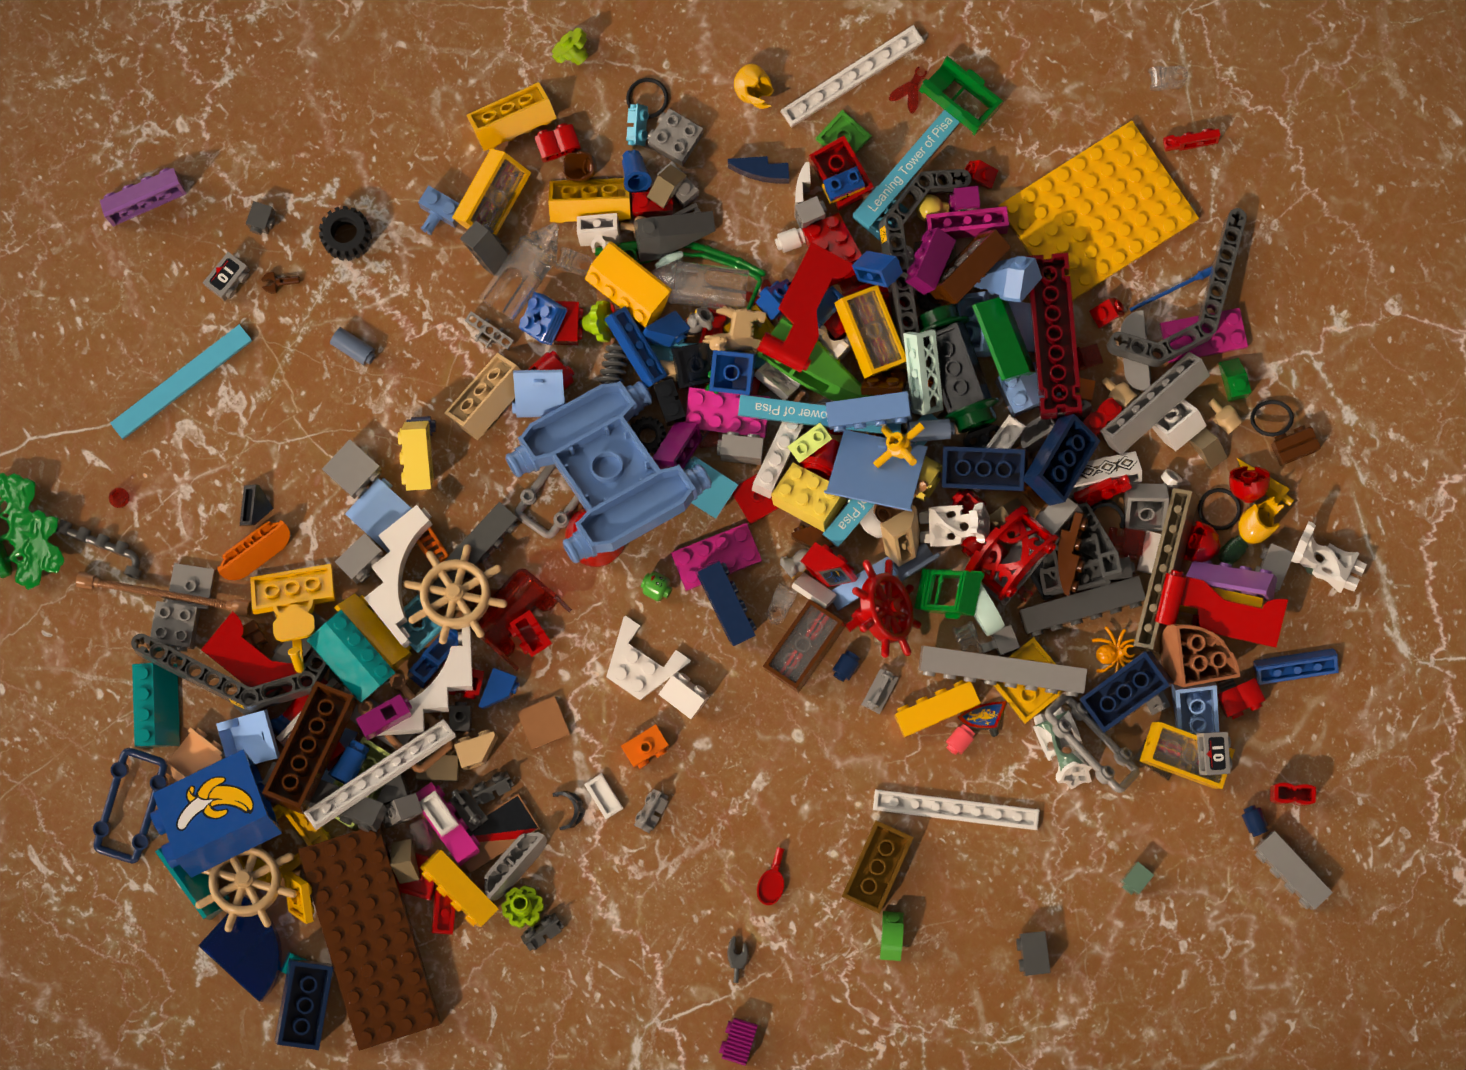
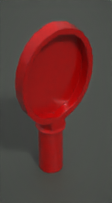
M776 848L771 869L765 871L758 881L757 897L764 905H773L782 896L784 879L779 869L785 850L783 848Z

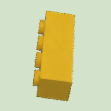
M961 680L953 684V689L947 691L946 688L934 692L936 696L930 699L925 696L916 700L917 704L909 707L907 704L898 708V713L894 716L903 737L910 736L981 704L972 683Z
M436 850L420 867L423 870L421 873L423 877L429 882L433 881L438 886L436 890L443 897L447 895L452 900L450 904L458 912L462 910L466 914V921L473 927L475 925L482 927L498 910V907L442 850Z

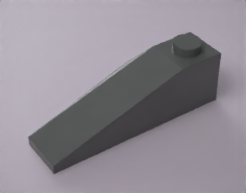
M713 211L637 219L633 222L639 262L661 259L716 231Z

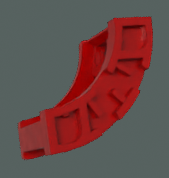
M1023 505L1005 518L1006 522L1000 529L995 527L985 539L987 544L983 545L982 550L975 551L964 569L969 572H984L981 568L991 571L990 576L984 572L982 582L998 595L1000 601L1006 597H1012L1017 591V585L1033 565L1044 555L1052 553L1056 548L1055 543L1058 536L1056 534L1052 535L1028 514L1029 510ZM1024 524L1027 525L1031 530L1027 531ZM1011 532H1015V536L1018 537L1009 538L1008 535ZM1037 534L1045 542L1040 546H1036L1035 542L1039 541V538L1033 537L1029 539V536ZM1002 541L1008 544L1022 541L1021 560L1001 564L1002 550L999 544ZM992 552H997V559L995 563V558H990ZM997 572H999L1001 583L1004 577L1008 578L1004 588L994 580Z

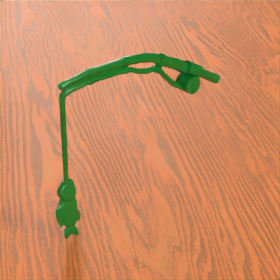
M636 241L621 242L620 245H617L639 264L654 261L639 262L637 260L636 252H638ZM693 242L683 247L704 252H683V257L709 259L739 270L757 280L758 282L747 306V309L751 310L762 285L761 277L766 275L764 270L759 269L740 257H735L708 245ZM602 247L596 248L595 256L602 252ZM711 370L708 373L709 378L711 376ZM710 383L705 388V391H709Z

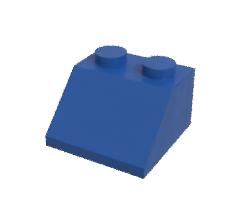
M713 350L709 391L751 395L753 391L756 353Z

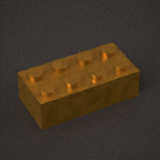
M875 820L841 897L880 914L914 837Z

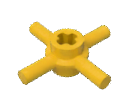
M919 422L905 435L899 432L893 433L887 425L883 426L881 432L887 437V451L878 457L873 464L880 468L894 456L899 459L905 458L911 466H914L917 460L911 454L912 446L910 441L925 429L924 426Z

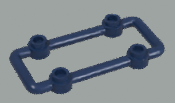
M134 748L122 750L118 762L111 766L113 780L101 819L93 826V832L96 835L93 847L96 852L131 864L139 861L142 851L150 844V837L147 835L152 821L150 813L155 811L157 805L153 793L168 785V780L165 776L168 765L165 759ZM128 756L159 765L157 775L150 779L152 793L140 832L132 839V845L135 848L133 855L102 846L103 838L111 831L109 818L121 779L129 772V767L126 764Z

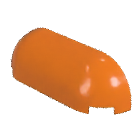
M281 520L276 523L269 521L261 525L224 553L222 556L224 560L217 567L219 574L227 580L245 578L285 548L290 539L289 528Z

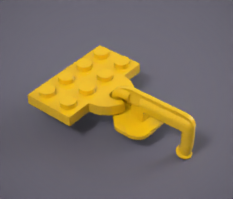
M331 564L250 577L253 614L274 611L277 618L273 622L274 637L281 642L292 640L293 648L288 650V655H290L295 671L298 673L304 671L302 639L310 637L315 631V620L312 615L315 604L335 601L333 568Z

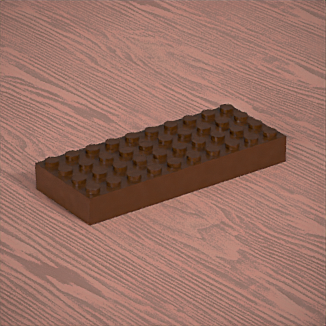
M381 825L377 832L373 830L366 832L361 829L298 849L307 882L312 889L311 895L359 1051L439 1026L441 1024L440 1016L397 877L390 865L391 857Z

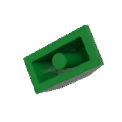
M1239 358L1219 362L1218 365L1228 402L1249 397L1252 391L1247 373Z

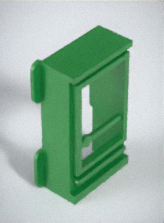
M948 56L931 78L923 81L919 92L926 94L973 132L974 136L998 111L1003 102L1002 99L984 86L985 80L971 69L965 71ZM955 81L962 88L950 99L943 92ZM964 90H967L988 107L979 119L954 102Z
M922 568L914 609L928 613L945 614V617L948 619H959L960 615L974 616L984 572ZM935 577H939L935 602L932 605L930 601ZM944 578H960L954 606L938 605Z

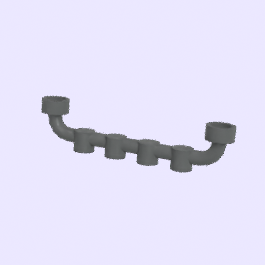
M60 521L56 532L131 559L132 565L126 566L124 574L139 580L142 571L139 570L140 559L135 552L128 549L129 545L127 543L117 541V544L109 542L110 538L108 536L99 534L98 537L90 535L92 531L80 527L79 530L71 528L73 524L70 522Z

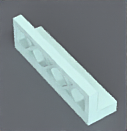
M931 329L920 333H903L912 413L928 415L944 410L935 330ZM929 336L930 343L926 348L923 337ZM928 356L931 357L932 361L929 368L926 366ZM930 376H932L934 380V383L931 388L928 386V380ZM932 396L936 399L935 407H930Z

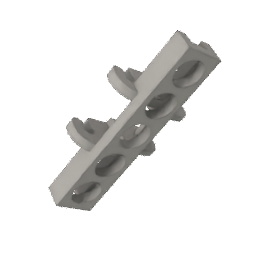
M472 311L469 313L465 322L480 332L478 335H475L476 342L479 340L484 343L486 349L492 347V342L498 343L507 350L510 349L514 340L503 333V328L498 330L489 324L490 319L483 320ZM473 316L477 320L476 322L472 323L471 321H469V318ZM478 322L483 323L481 327L477 326ZM487 327L493 328V332L491 334L486 333ZM485 334L490 337V340L487 341L481 336ZM504 338L510 341L508 345L502 343Z

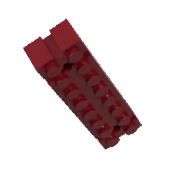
M1068 252L1052 254L1051 259H1044V255L1027 256L1036 259L1042 279L1029 292L1038 396H1044V398L1039 400L1040 420L1057 418L1058 413H1065V416L1075 414L1079 417L1082 416L1081 395H1076L1080 391L1071 280L1070 276H1065L1069 275ZM1046 275H1050L1052 279L1048 280ZM1058 392H1061L1062 398L1056 396Z

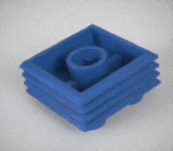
M534 292L532 298L528 301V307L524 316L520 319L519 329L541 343L552 345L567 309L546 295Z

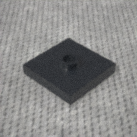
M703 342L671 348L678 389L710 383L708 373L712 366L713 350L710 349L709 344Z

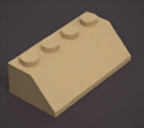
M497 353L444 414L466 433L478 440L486 433L492 423L499 418L506 407L512 403L515 398L513 370L521 369Z

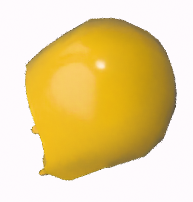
M753 63L743 66L734 78V89L737 96L743 102L753 104L759 109L771 107L772 105L765 103L761 99L762 96L770 97L774 92L767 73L760 66Z
M1270 497L1258 505L1255 504L1244 511L1238 523L1241 538L1249 544L1261 543L1280 527L1279 523L1274 525V516L1284 507V504L1278 505L1279 502L1275 503V497Z

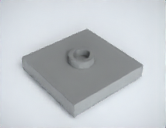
M174 563L169 591L211 598L216 570ZM175 599L167 600V603L198 607L199 609L209 610L208 605L206 606L203 604L200 605L190 602L188 603L180 600L177 601Z

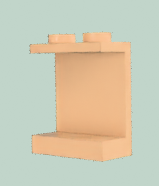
M190 727L188 730L190 732L171 758L166 761L168 765L166 773L177 781L222 760L225 756L222 751V745L215 740L211 743L206 739L207 734L200 728L195 730Z

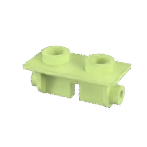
M818 423L787 447L800 463L832 438L828 430L821 423Z

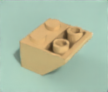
M915 506L911 507L912 512L905 510L880 524L885 554L899 567L916 558L920 543V527Z
M485 730L479 732L478 737L470 738V736L458 739L459 743L454 744L461 768L467 771L485 765L498 740V735L494 731Z

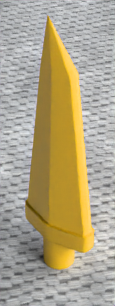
M1237 458L1240 467L1248 466L1247 470H1255L1254 467ZM1270 477V486L1266 495L1269 498L1275 497V503L1283 501L1288 506L1294 501V499L1286 494L1290 489Z

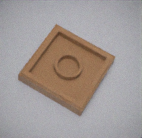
M555 696L517 711L532 750L570 735Z

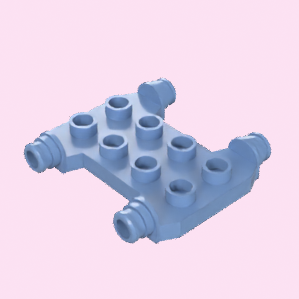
M621 381L617 383L601 384L530 423L523 434L518 437L520 446L516 447L514 452L506 454L505 458L511 471L519 478L526 472L528 474L532 471L537 472L540 470L539 467L555 464L586 510L583 517L575 522L577 531L572 533L570 538L563 540L564 549L573 563H578L583 558L588 559L591 556L594 558L597 556V553L612 552L684 512L690 503L698 498L697 496L701 495L705 489L711 488L712 482L703 466L699 464L695 465L692 469L688 468L684 471L680 465L660 470L627 423L632 417L637 416L638 412L644 409L643 407L652 404L651 394L641 381L636 382L633 386L628 385L624 387Z

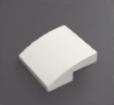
M805 162L797 180L795 205L803 202V192H810L809 162Z
M768 362L754 374L758 380L782 400H787L801 386L800 383L794 381Z

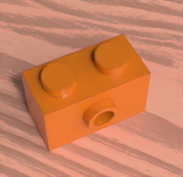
M656 724L621 745L634 768L639 767V769L648 765L650 758L654 756L659 758L668 752L666 748L669 747Z

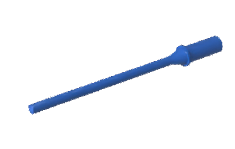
M1212 266L1198 271L1194 277L1129 308L1130 312L1193 281L1204 280V278L1210 276Z

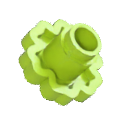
M576 28L574 31H569L552 50L554 60L557 63L570 60L576 65L582 64L588 57L587 49L584 47L587 41V34L581 28Z
M605 300L597 301L596 305L591 306L590 312L582 318V326L586 332L596 335L597 341L610 342L611 338H615L605 322V318L612 314L611 304Z
M524 885L519 890L514 887L505 894L507 901L501 904L502 914L505 918L509 919V923L512 926L522 929L526 924L532 927L540 921L539 913L544 911L543 898L537 895L534 888Z

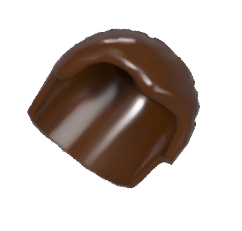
M585 151L568 153L563 161V173L566 179L571 181H588L595 175L597 170L595 158Z

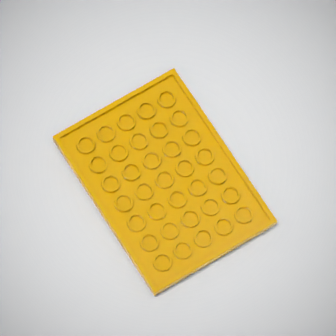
M1132 120L998 205V207L1007 206L1009 225L1030 256L1044 255V259H1051L1052 254L1068 252L1069 275L1065 276H1070L1072 301L1199 220L1193 208ZM1046 275L1048 280L1052 279L1050 275Z

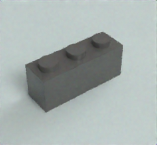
M475 221L462 235L460 240L482 267L497 278L513 261L508 255L510 251L503 244H500L502 241L495 234H492L494 231L487 224L482 226L479 222Z

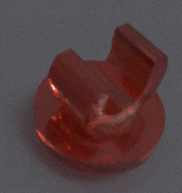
M115 488L109 493V502L116 508L125 507L130 500L129 493L123 488Z

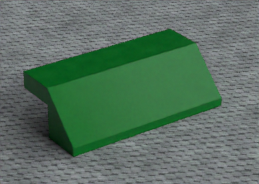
M997 297L972 305L1001 380L1010 381L1022 375L1029 376L1036 373L1009 302Z

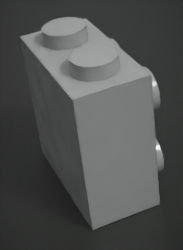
M669 108L666 113L663 112L657 121L659 123L657 128L652 129L648 134V147L683 167L701 139L703 128Z
M727 432V435L722 434V440L718 439L717 455H720L721 461L761 465L763 438H759L760 435L747 434L746 437L739 436L737 432Z
M350 439L322 468L331 479L354 499L357 496L361 497L367 490L366 486L371 481L375 482L380 477V471L382 470L374 460Z
M157 601L150 637L167 646H173L175 650L180 652H187V649L193 650L201 609L193 606Z

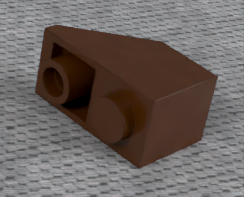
M805 525L799 526L791 533L792 540L808 548H811L815 542L821 546L825 544L830 548L835 547L831 541L822 535L823 531L814 526L807 528Z

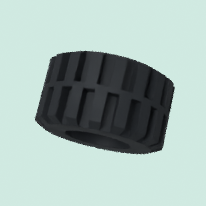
M343 206V209L336 207L333 213L331 210L327 212L328 217L324 216L322 218L323 224L319 225V237L326 251L332 257H338L342 261H344V258H347L348 261H351L352 257L358 259L360 258V253L365 254L367 252L366 247H370V239H372V230L366 217L360 211L357 212L356 208L351 207L349 209L347 206ZM350 224L357 228L356 236L350 242L340 243L334 238L336 230L342 225Z

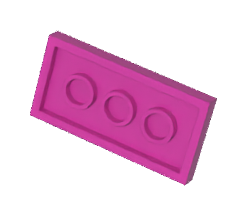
M1240 308L1222 311L1213 337L1188 352L1197 357H1204L1248 348ZM1199 316L1160 323L1162 339L1164 340L1197 323ZM1202 327L1205 333H1210L1207 327ZM1183 336L1170 343V346L1177 350L1192 343L1193 340L1190 336ZM1188 352L1168 361V363L1178 362Z
M689 387L685 422L698 423L699 430L723 433L737 432L740 435L757 434L765 438L768 420L738 416L739 399L742 394L724 392L715 394L714 391H705L703 388ZM753 394L747 395V396L770 398V396H761V395H753Z
M747 523L671 552L686 591L701 586L695 570L713 561L718 560L720 563H725L730 574L762 562Z

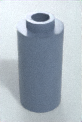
M342 327L337 329L330 340L332 346L363 366L367 363L370 365L376 357L373 347Z
M949 419L912 421L907 423V433L919 422L925 428L910 442L951 439V435H954L955 432L954 423L950 422Z

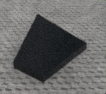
M244 485L239 526L256 525L274 509L260 485Z

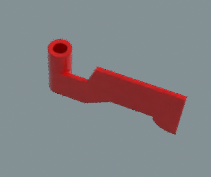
M811 242L778 308L793 325L785 341L766 332L757 351L799 373L802 370L806 371L812 361L808 358L819 338L817 308L831 280H838L847 276L853 269V263Z
M1171 569V573L1166 572L1156 613V622L1170 626L1176 624L1180 605L1198 609L1199 627L1218 635L1277 647L1288 599H1271L1264 603L1262 608L1225 600L1204 580L1184 576L1182 571Z
M233 611L201 649L250 688L298 673L295 671L292 663L272 661L242 638L243 624ZM323 678L321 683L326 685L328 681ZM306 679L302 685L305 687L310 686L313 681ZM290 685L282 687L287 692L292 690ZM276 689L268 691L265 696L275 691ZM309 695L295 699L282 715L292 721L302 711Z

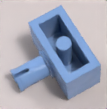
M428 185L418 202L420 208L429 213L428 218L420 229L432 235L439 221H443L455 228L458 222L452 217L460 203Z

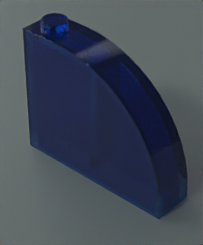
M244 896L241 906L252 905L249 897ZM227 913L198 946L256 1000L263 1002L275 986L282 964V947L277 929L272 921L270 927H264L257 914L250 917L237 916L233 930L226 932L224 928L229 916Z

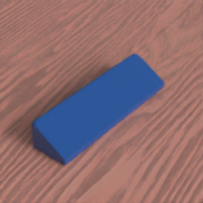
M626 306L605 318V322L647 388L668 376Z
M1333 648L1253 661L1256 680L1259 685L1339 673L1338 654Z

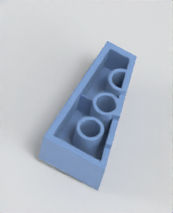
M907 391L826 402L828 427L830 430L834 429V432L846 431V428L852 427L854 429L867 428L866 426L872 425L878 427L891 423L901 424L913 421L911 402Z

